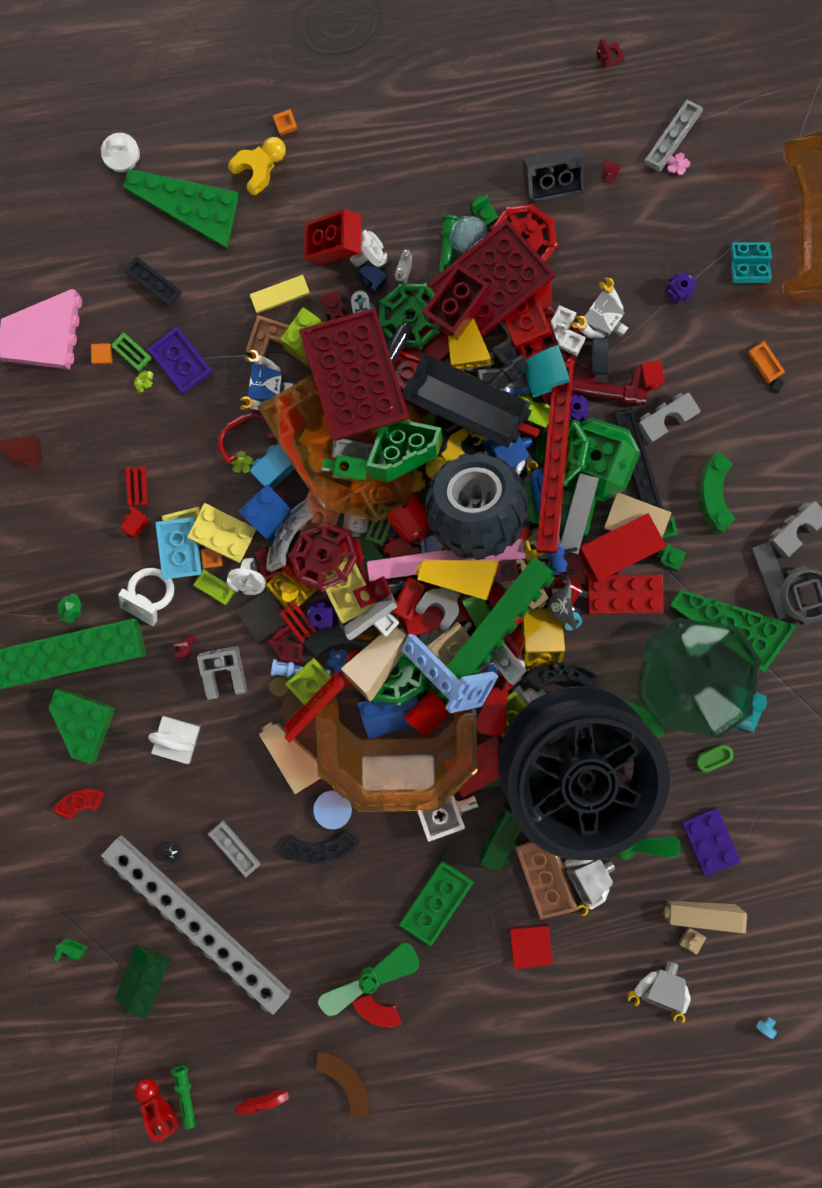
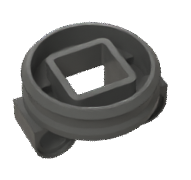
M806 566L784 572V581L780 588V602L783 609L789 616L798 620L800 625L822 620V572L815 569H807ZM813 583L819 602L802 607L796 588Z

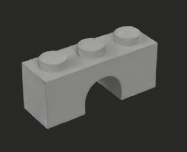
M689 392L685 395L682 393L672 398L673 402L669 405L663 403L658 406L656 413L652 415L647 413L639 418L641 422L638 423V428L648 445L669 432L664 424L666 416L675 417L681 425L701 412Z
M816 501L802 504L798 508L800 512L795 516L791 515L784 521L786 525L781 529L777 528L770 534L772 538L767 542L771 543L772 547L782 558L791 556L803 544L797 537V529L800 525L806 527L810 533L822 527V508Z

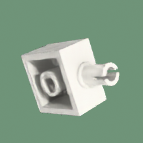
M451 788L415 801V806L428 842L465 829L461 817L462 812L478 808L474 796L457 801ZM437 811L444 813L443 818L439 819L438 816H435Z

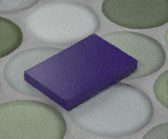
M175 327L147 349L182 395L213 373L178 327Z

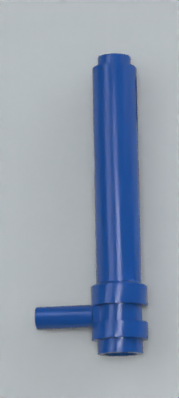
M542 469L532 471L530 476L539 517L544 476ZM560 538L558 553H545V557L549 561L547 566L555 572L554 575L567 572L566 567H568L567 561L564 560L565 552L564 548L561 547Z

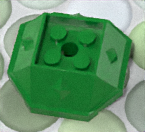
M592 418L580 423L586 436L591 439V444L587 451L586 467L579 473L599 478L594 497L596 501L603 502L627 489L639 459L640 451L630 430ZM574 433V435L572 436L573 439H579L576 433ZM580 448L577 449L576 460H578ZM594 454L602 455L598 461H593L591 458ZM579 473L565 486L566 490L574 492Z

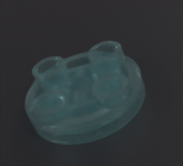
M463 216L455 223L449 239L455 249L464 255L487 236L488 232L486 225L480 218L476 216Z

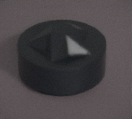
M175 842L165 844L161 850L162 858L169 863L175 862L181 856V847Z

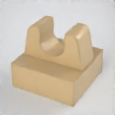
M687 927L679 944L698 954L706 937Z

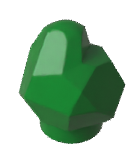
M70 594L69 597L63 598L57 605L58 613L60 614L59 619L64 622L73 623L75 618L81 614V603L79 597L75 594Z

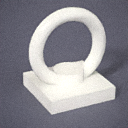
M145 568L139 570L131 577L127 591L122 589L118 594L121 609L154 626L157 622V610L167 606L173 598L174 584L172 579L163 580L166 584V594L157 603H151L140 594L136 595L135 586L141 578L153 575L163 580L162 570Z
M162 716L158 733H151L148 736L150 742L154 743L151 754L190 764L200 726Z

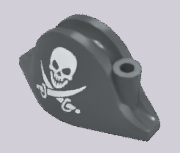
M569 579L564 587L552 588L548 610L553 618L566 622L573 630H577L571 604V579Z

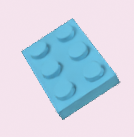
M195 518L155 522L163 580L202 575L199 545L187 538L195 523Z

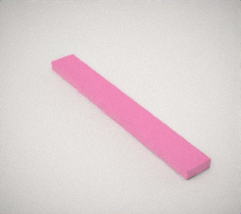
M523 538L518 539L513 546H507L504 553L496 557L494 555L487 556L482 560L503 562L525 558ZM442 550L368 561L369 581H374L382 576L385 579L415 575L418 564H422L423 560H475V558L467 557L465 559L454 554L452 550Z

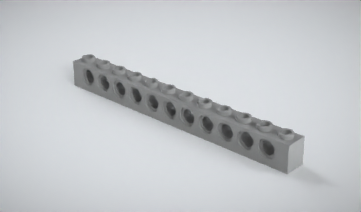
M122 835L101 855L106 865L114 867L123 880H128L137 893H142L151 906H156L165 919H170L180 933H185L189 937V941L194 946H199L208 959H213L222 972H227L236 985H241L250 998L260 1002V1006L264 1011L274 1015L289 998L291 991ZM122 855L127 857L128 864L121 862L120 857ZM135 869L142 871V877L135 875ZM149 882H154L157 889H150ZM163 895L169 896L171 903L164 902ZM177 909H183L185 916L178 915ZM191 922H197L200 929L192 928ZM205 935H211L214 938V942L206 941ZM225 948L228 951V955H222L219 949ZM238 961L243 967L238 969L234 966L233 962ZM248 975H254L257 981H250ZM262 989H270L271 994L265 995L262 992Z

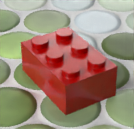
M342 209L305 222V261L322 266L361 254L360 214Z

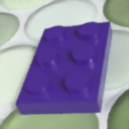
M717 807L681 822L705 877L741 862Z

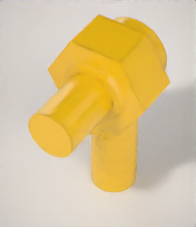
M528 540L523 541L525 558L523 560L527 564H529L533 557L537 558L538 556L545 555V553L537 552L536 549H531Z

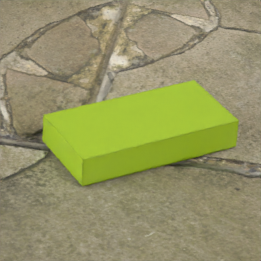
M205 569L202 570V575H199L193 586L224 605L228 604L235 593L227 583Z

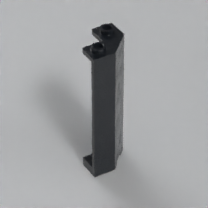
M427 354L420 358L415 373L408 379L402 394L403 399L507 448L512 443L516 444L520 436L518 431L523 421H528L532 412L529 409L531 406L530 402Z

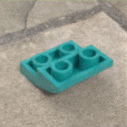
M770 242L731 244L732 283L771 282L770 261L772 255Z
M558 345L526 360L529 366L526 368L525 374L533 397L552 392V387L570 382Z

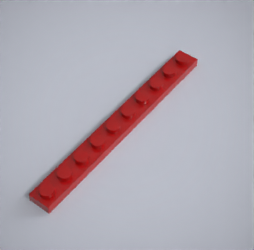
M565 363L570 382L552 387L536 549L539 553H558L574 363Z

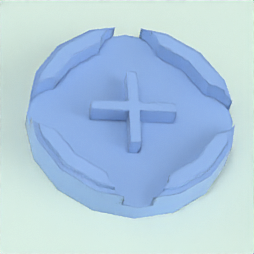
M330 790L322 793L314 803L313 812L315 819L321 826L327 829H337L344 826L350 819L352 806L349 798L344 793Z

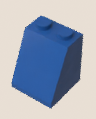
M268 484L239 510L243 517L270 543L274 542L276 537L274 534L281 522H285L291 511L290 507Z

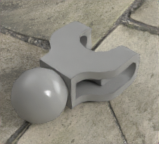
M444 587L429 590L418 603L415 612L423 614L430 606L440 607L444 615L440 623V629L446 631L459 614L457 599L462 593Z

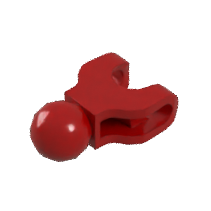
M145 1078L136 1084L134 1097L138 1103L143 1105L140 1109L143 1115L144 1127L150 1139L154 1142H160L168 1135L173 1134L178 1129L179 1123L172 1107L164 1100L162 1094L158 1096V1084L152 1079ZM167 1120H169V1121L172 1122V1128H171V1129H169V1125H168V1123H167ZM156 1127L158 1128V1130H159L160 1133L162 1134L161 1136H159V1135H157V1134L155 1133V1128H156Z

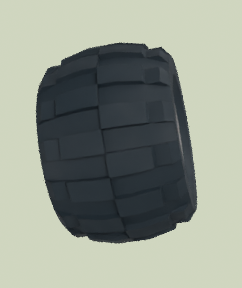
M488 453L458 456L459 458L453 461L449 460L442 465L440 472L435 473L429 484L425 502L430 529L435 534L436 539L448 551L452 550L459 557L465 559L467 557H474L475 560H482L491 555L496 557L504 553L507 546H513L520 537L522 528L525 527L528 516V499L524 483L513 467H509V464L498 456L494 458L488 456Z

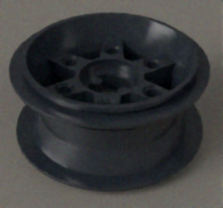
M574 686L546 693L533 700L518 713L506 730L501 742L498 756L499 778L514 819L530 841L552 855L583 861L607 858L621 853L636 844L651 830L666 804L670 788V771L665 750L659 739L644 724L637 712L623 699L611 692L593 687ZM592 724L603 725L615 731L594 742ZM567 729L566 743L557 746L547 742L554 735ZM633 758L634 766L631 779L616 772ZM532 765L548 775L530 788V769ZM591 769H597V770H598L596 777H595V775L593 774V772H592ZM583 774H588L586 778L581 777ZM573 779H576V785L572 784ZM569 805L572 807L573 817H559L552 813Z

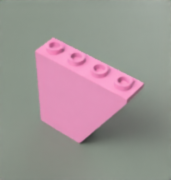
M73 289L2 318L0 324V360L70 370L71 364L74 362L73 345L75 346L77 342L75 330L79 325L78 308H81L82 298L78 292Z

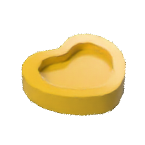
M284 582L280 586L283 602H292L297 597L299 590L294 584Z

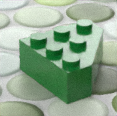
M402 421L380 428L366 465L369 478L389 482L437 458L443 442L442 429L411 421Z
M64 688L55 689L49 710L70 756L88 764L96 762L116 707Z

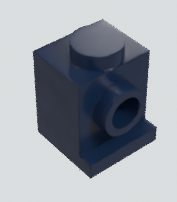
M370 261L367 264L363 263L357 270V273L360 274V281L366 287L370 286L371 292L374 295L387 282V275Z

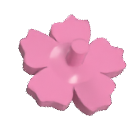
M680 152L675 157L671 156L667 164L669 166L667 170L673 174L676 172L677 175H683L686 168H689L690 161L687 158L684 159L685 154Z

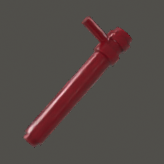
M634 366L631 385L624 384V386L577 378L573 380L572 393L616 400L623 404L645 405L648 395L647 390H644L643 387H638L642 367Z

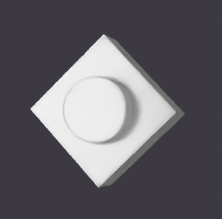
M388 613L373 625L383 636L387 637L399 622L391 613Z

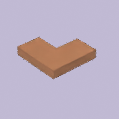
M257 315L246 352L255 350L258 355L265 357L270 340L282 344L281 337L290 325Z

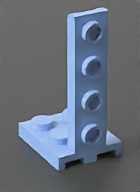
M412 634L408 635L401 649L449 699L445 708L450 713L482 707L498 678V675L493 671L465 676L459 680Z

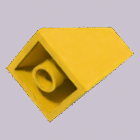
M529 607V612L521 622L522 632L526 638L522 648L525 667H539L562 662L565 653L563 622L553 618L549 613L548 607L545 609H532Z

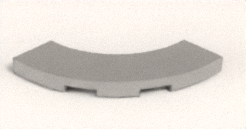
M307 498L290 511V515L285 522H281L274 534L276 536L268 551V571L272 572L286 565V555L292 538L305 522L313 518V507L310 499Z

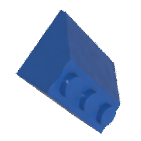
M409 687L404 691H400V694L402 695L403 693L407 692L413 687ZM394 692L385 694V695L395 696ZM416 695L402 703V706L379 701L373 702L372 700L370 702L368 700L358 702L368 738L371 739L413 727L405 720L404 716L418 703Z

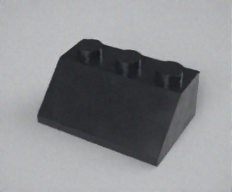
M579 147L523 158L524 179L529 203L585 193L584 155Z

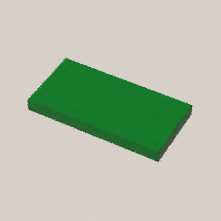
M441 860L400 921L399 926L431 947L474 881Z

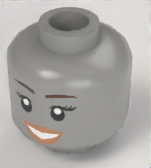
M350 508V511L345 513L343 529H349L352 532L351 536L360 537V534L368 531L369 515L365 514V510Z

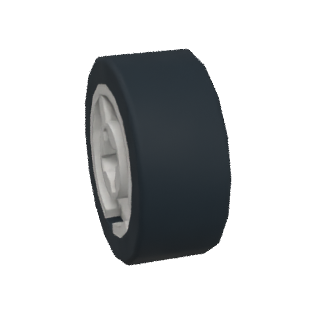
M593 339V375H608L609 339Z

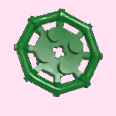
M400 282L383 300L380 299L379 322L384 336L389 341L393 336L389 327L394 326L397 329L403 322L412 327L411 336H415L416 341L408 340L404 348H418L422 350L436 335L442 333L441 330L427 322L422 313L427 306L423 297L426 295L431 300L435 295L428 283L403 284ZM406 292H418V295L410 297ZM401 294L402 297L392 304L391 302ZM387 309L392 311L390 320H386ZM408 312H415L413 319H406ZM430 327L431 330L421 338L419 334L425 328Z
M577 420L569 423L565 471H569L565 473L564 487L568 485L569 481L576 474L585 469L587 451L591 444V439L586 436L580 422ZM548 429L534 441L536 445L533 461L537 462L538 470L542 469L543 464L545 465ZM574 433H576L579 439H573L572 436L574 435ZM580 448L578 460H576L577 449Z
M403 654L392 670L397 669L399 673L394 676L391 673L389 674L372 701L402 706V703L424 692L427 677ZM416 671H420L418 682L413 680ZM409 685L413 687L402 695L400 694V691L406 690ZM384 690L393 691L395 696L385 695L383 692Z

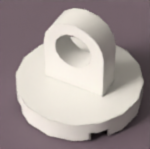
M114 133L103 141L101 156L104 163L110 169L116 172H126L127 169H132L137 160H139L140 150L136 141L130 135Z
M364 230L361 232V254L352 256L350 261L355 267H359L368 260L373 265L381 267L387 262V253H383L382 249L384 247L379 238L373 232Z
M254 558L243 559L240 569H234L228 573L227 584L234 591L238 592V590H241L245 595H256L265 588L266 580L257 572V563Z

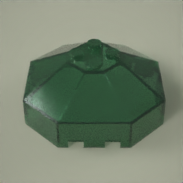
M676 618L645 640L637 696L659 727L721 738L752 716L754 708L752 707L753 696L756 695L758 683L756 677L758 667L761 664V658L736 626Z

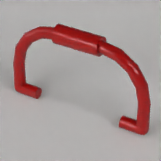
M260 413L243 414L229 422L221 431L218 437V447L228 464L238 458L236 455L231 458L227 455L223 447L225 434L229 430H233L245 423L247 419L260 418L271 428L273 433L268 435V438L271 440L278 435V431L267 416Z

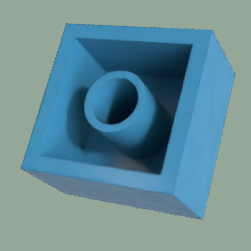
M279 444L269 447L265 452L267 455L262 459L258 458L254 461L250 472L264 486L268 484L272 490L297 468L291 457Z

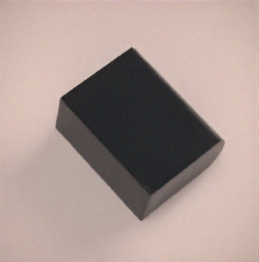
M776 378L770 389L779 393L785 382Z

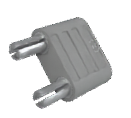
M407 250L402 253L395 273L396 286L400 282L403 284L407 283L412 268V255Z

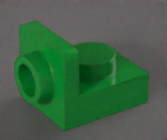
M487 194L483 197L478 196L472 201L470 211L481 229L491 225L499 218L489 203V196Z
M667 543L665 544L666 548L656 553V557H658L656 562L679 571L686 553L671 547Z
M66 938L63 942L57 944L53 953L56 954L54 961L58 962L64 953L68 958L80 959L85 954L87 946Z

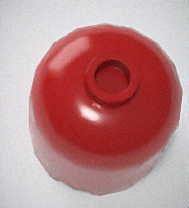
M416 493L398 502L400 506L396 509L390 508L385 512L384 516L404 541L414 542L418 540L421 542L429 536L427 533L431 529L426 515V508Z

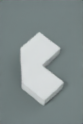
M559 305L551 320V327L561 350L578 356L586 337L569 330L576 317V312Z

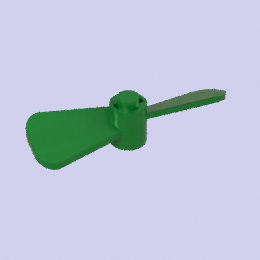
M674 837L641 839L633 846L618 853L617 856L622 860H629L636 852L672 859L679 856L681 845L680 841Z
M401 943L374 968L367 967L363 969L358 980L323 993L318 999L319 1007L329 1016L337 1015L363 992L371 994L377 990L380 984L416 972L419 967V958L414 948L409 943Z

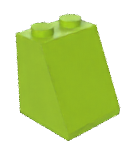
M303 307L281 337V342L285 351L310 367L299 330L323 322Z

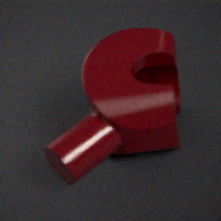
M605 160L602 178L608 183L614 181L622 165Z
M190 634L185 641L174 642L173 646L180 648L179 652H174V657L177 659L189 658L192 653L191 644L197 638Z

